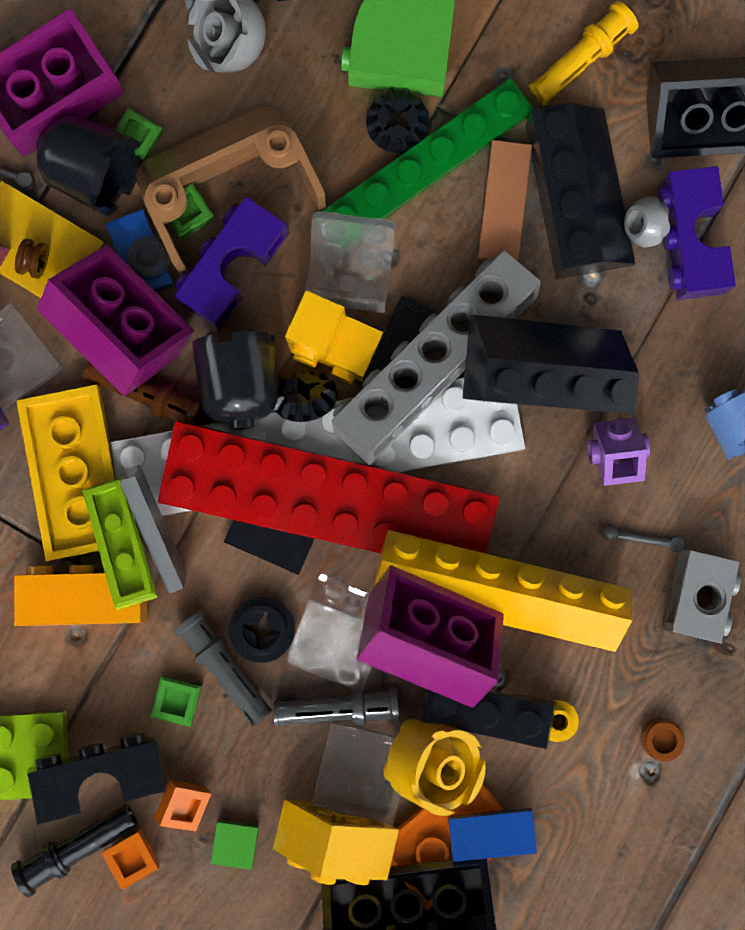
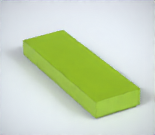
M122 477L82 490L114 607L117 610L158 598L137 521L120 485Z

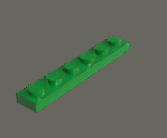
M510 78L317 214V221L338 250H343L490 146L492 140H498L528 119L533 107Z

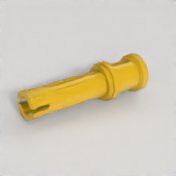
M615 1L610 5V12L598 23L589 24L583 32V38L557 60L543 75L529 85L531 94L539 103L547 105L557 93L572 82L598 57L609 56L613 52V46L627 33L633 34L638 30L639 25L635 15L624 3Z

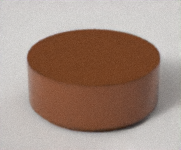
M656 718L649 721L642 729L641 745L644 751L653 759L661 762L672 761L683 751L685 745L684 734L681 728L674 722L665 718Z

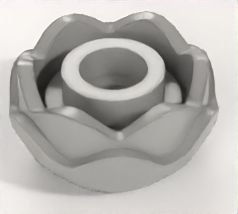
M654 196L643 197L634 202L627 211L624 220L625 231L630 240L642 248L660 244L670 231L668 207L660 202L659 198Z

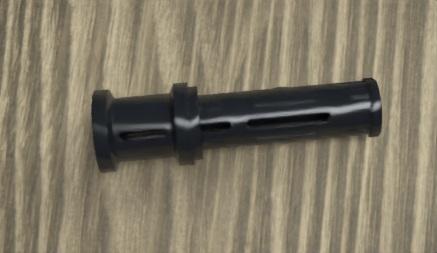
M125 804L60 843L49 842L45 844L43 851L24 862L17 860L12 863L11 872L17 887L24 896L31 897L36 894V888L53 878H64L70 872L71 866L111 844L121 836L139 828L134 812Z

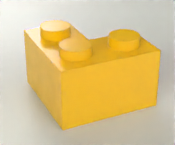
M306 290L285 338L291 352L294 353L293 358L313 368L316 367L317 363L332 368L330 374L333 377L353 384L355 379L364 382L371 362L383 338V332L346 316L345 307Z
M284 799L273 850L288 858V865L309 871L311 873L310 878L316 882L332 885L336 883V879H345L354 884L368 885L370 880H388L399 829L374 816L340 814L317 801Z

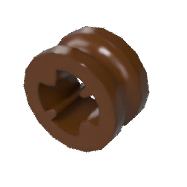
M23 239L15 257L16 273L24 275L29 272L32 278H41L48 262V245L43 242L34 245L32 239Z

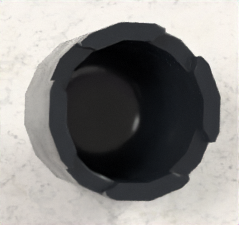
M73 114L58 118L47 130L40 134L36 145L38 151L37 168L44 182L50 187L99 213L110 215L119 209L114 203L121 194L124 193L130 196L137 182L136 173L142 163V159L135 156V149L140 146V143L130 136Z
M245 331L232 332V341L214 343V335L195 339L192 341L200 402L204 412L218 422H230V430L255 428V420L267 417L274 411L278 403L275 335H269V332Z

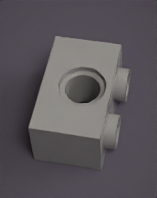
M682 550L679 553L663 630L722 644L723 636L729 634L732 626L733 615L732 612H729L732 595H737L741 585L742 575L738 571L740 562L692 550ZM703 586H707L712 593V601L705 608H701L697 602V593Z

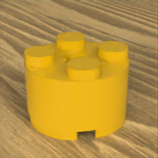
M421 718L408 719L402 724L400 732L390 747L383 770L384 777L400 796L427 811L440 816L454 814L455 812L452 810L461 804L467 806L475 799L483 784L486 767L485 760L480 758L478 747L481 748V745L472 734L456 727L420 721Z

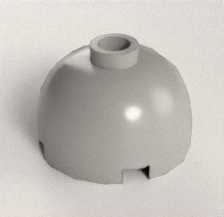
M195 0L188 19V25L194 26V39L188 38V46L194 61L202 69L220 73H236L251 66L258 59L264 47L266 35L265 19L257 4L253 0Z

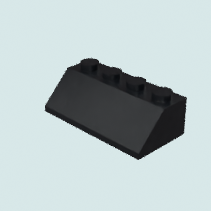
M745 57L651 62L647 91V114L650 154L652 158L745 153Z
M571 102L531 110L525 127L529 145H532L531 157L556 280L634 266L636 263L631 240L624 227L626 214L604 109Z
M470 315L462 399L635 413L639 372L621 330Z
M487 858L457 862L446 860L390 867L388 880H370L368 885L354 884L345 879H336V883L332 885L322 883L323 930H497ZM405 883L416 887L427 901L433 898V907L427 911L421 895L414 890H410Z

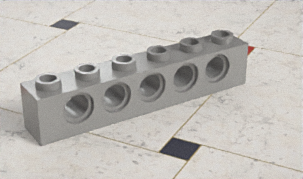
M505 250L495 260L488 258L478 268L475 274L476 278L467 287L461 285L452 293L447 301L448 306L439 315L433 313L422 323L419 329L420 334L413 341L401 343L391 356L392 361L382 371L379 369L374 370L363 382V390L353 400L350 397L343 400L333 413L334 418L331 420L334 433L369 466L465 371L469 331L460 332L452 327L455 323H470V315L472 314L517 319L537 299L541 281ZM491 294L498 297L500 301L495 304H488L481 297ZM431 349H437L442 351L445 356L439 360H430L424 356V353ZM402 377H410L416 381V385L410 389H401L396 386L395 382ZM374 405H381L388 410L387 414L381 418H372L366 412Z

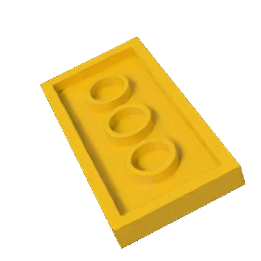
M96 384L16 400L45 560L54 561L98 552L97 542L82 490L116 479L110 435L100 386Z

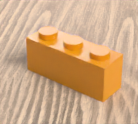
M69 565V573L53 574V566H28V574L14 575V626L141 623L148 620V601L121 610L115 609L105 572L94 573V565Z

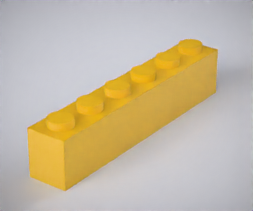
M387 530L377 564L373 588L389 566L392 565L503 613V625L614 652H616L632 622V589Z

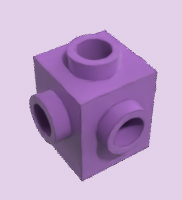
M635 418L614 419L612 421L594 423L593 440L587 441V453L590 464L597 465L603 485L645 481L646 460L650 456V444L647 434H641Z

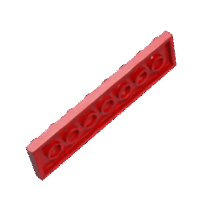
M177 420L174 424L157 503L376 553H381L387 530L486 554L500 496Z

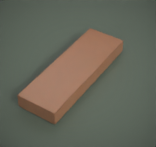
M492 140L477 261L485 262L488 258L495 260L504 250L515 260H519L532 145Z

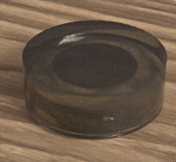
M145 236L137 239L131 245L128 252L131 268L140 277L145 279H157L163 276L171 264V258L163 242L156 237Z

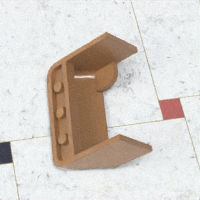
M270 106L255 108L146 159L138 167L136 181L145 206L172 263L181 276L187 270V267L166 223L177 219L184 213L187 206V195L184 187L190 183L196 186L260 156L267 165L274 168H285L295 163L319 213L326 209L325 192L300 140L277 109Z

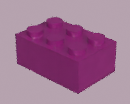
M71 8L0 52V127L11 144L23 157L37 149L36 145L40 134L47 130L58 118L73 114L87 118L125 94L115 74Z
M108 245L48 279L36 308L124 397L179 358L195 331Z
M390 565L368 595L356 660L473 708L499 680L504 614Z

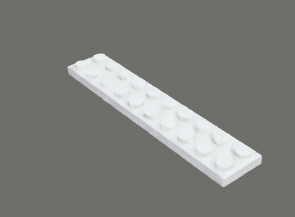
M464 378L456 379L371 465L398 472H407L524 450L525 444L517 404L462 399ZM343 400L337 401L333 409L323 417L309 422L289 421L273 412L267 417L255 420V428L230 430V422L202 425L208 428L367 464L334 433L331 420L334 418L333 413ZM374 405L367 410L366 414L372 418H381L387 414L388 410L381 405ZM173 431L110 442L116 479L123 477L126 469L140 465L157 503ZM157 503L162 516L192 511Z

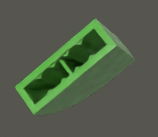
M364 0L355 20L351 46L343 47L341 71H348L349 86L388 91L390 88L394 91L408 89L411 94L443 97L455 0Z

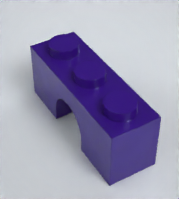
M718 166L669 172L660 183V186L657 187L656 197L669 209L668 221L670 231L662 239L665 250H670L672 263L668 267L669 286L672 290L675 289L677 300L724 295L736 286L730 246H706L697 238L694 228L696 219L713 217L724 206Z
M245 197L240 205L235 203L228 210L223 219L224 228L216 238L211 236L205 242L199 253L201 260L193 271L187 269L182 274L175 287L178 290L175 297L179 303L219 331L243 299L239 290L225 281V271L229 263L238 257L247 256L267 266L289 235L287 225L248 197Z

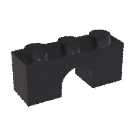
M426 689L420 721L449 725L466 732L547 749L550 743L557 702L517 693L504 694L488 691L472 708Z
M144 732L120 738L121 745L104 749L103 743H96L79 748L78 756L62 759L61 753H56L35 759L36 766L28 768L27 775L37 825L81 814L78 797L80 786L88 777L97 773H106L117 779L124 802L165 792L166 786L157 742L154 737L146 739Z

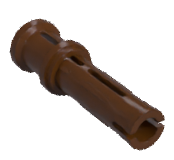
M88 361L84 369L83 379L122 395ZM147 380L125 396L150 407L154 416L161 419L166 416L175 421L199 425L205 413L200 397L195 399L176 391V386L170 383H164L160 386Z

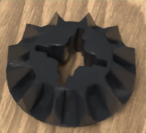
M390 88L387 93L376 96L367 110L366 127L368 134L379 148L391 153H405L425 139L429 129V111H427L423 104L422 98H417L408 89L394 91ZM408 110V114L405 117L407 129L405 127L402 128L398 124L388 129V125L391 122L389 111L400 115Z
M311 369L304 375H298L293 372L291 379H280L278 403L275 411L282 418L293 422H309L319 419L330 412L337 402L338 394L335 381L329 380L325 372L317 375ZM306 391L310 394V400L307 401L299 392Z
M255 597L243 602L234 611L229 623V637L234 649L243 658L256 663H267L280 658L291 646L295 635L294 619L284 604L271 597ZM264 612H267L268 626L280 633L266 635L264 641L258 647L257 633L251 631V628L245 627V624H258L261 618L264 617Z

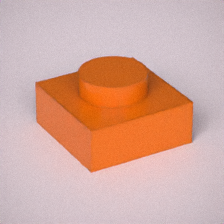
M169 780L154 819L159 826L196 832L212 793L206 786Z
M142 829L107 847L101 853L121 890L153 873L161 866Z

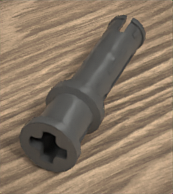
M200 609L172 632L175 636L181 635L194 652V661L201 666L205 664L252 727L264 719L272 711V708L260 696L250 680L225 649L227 647L225 638L216 635L203 618L205 612L203 609Z
M391 686L390 690L364 692L363 688H356V691H352V695L274 700V723L276 727H280V725L353 720L354 724H358V726H365L366 721L390 719L393 723H400L397 686Z

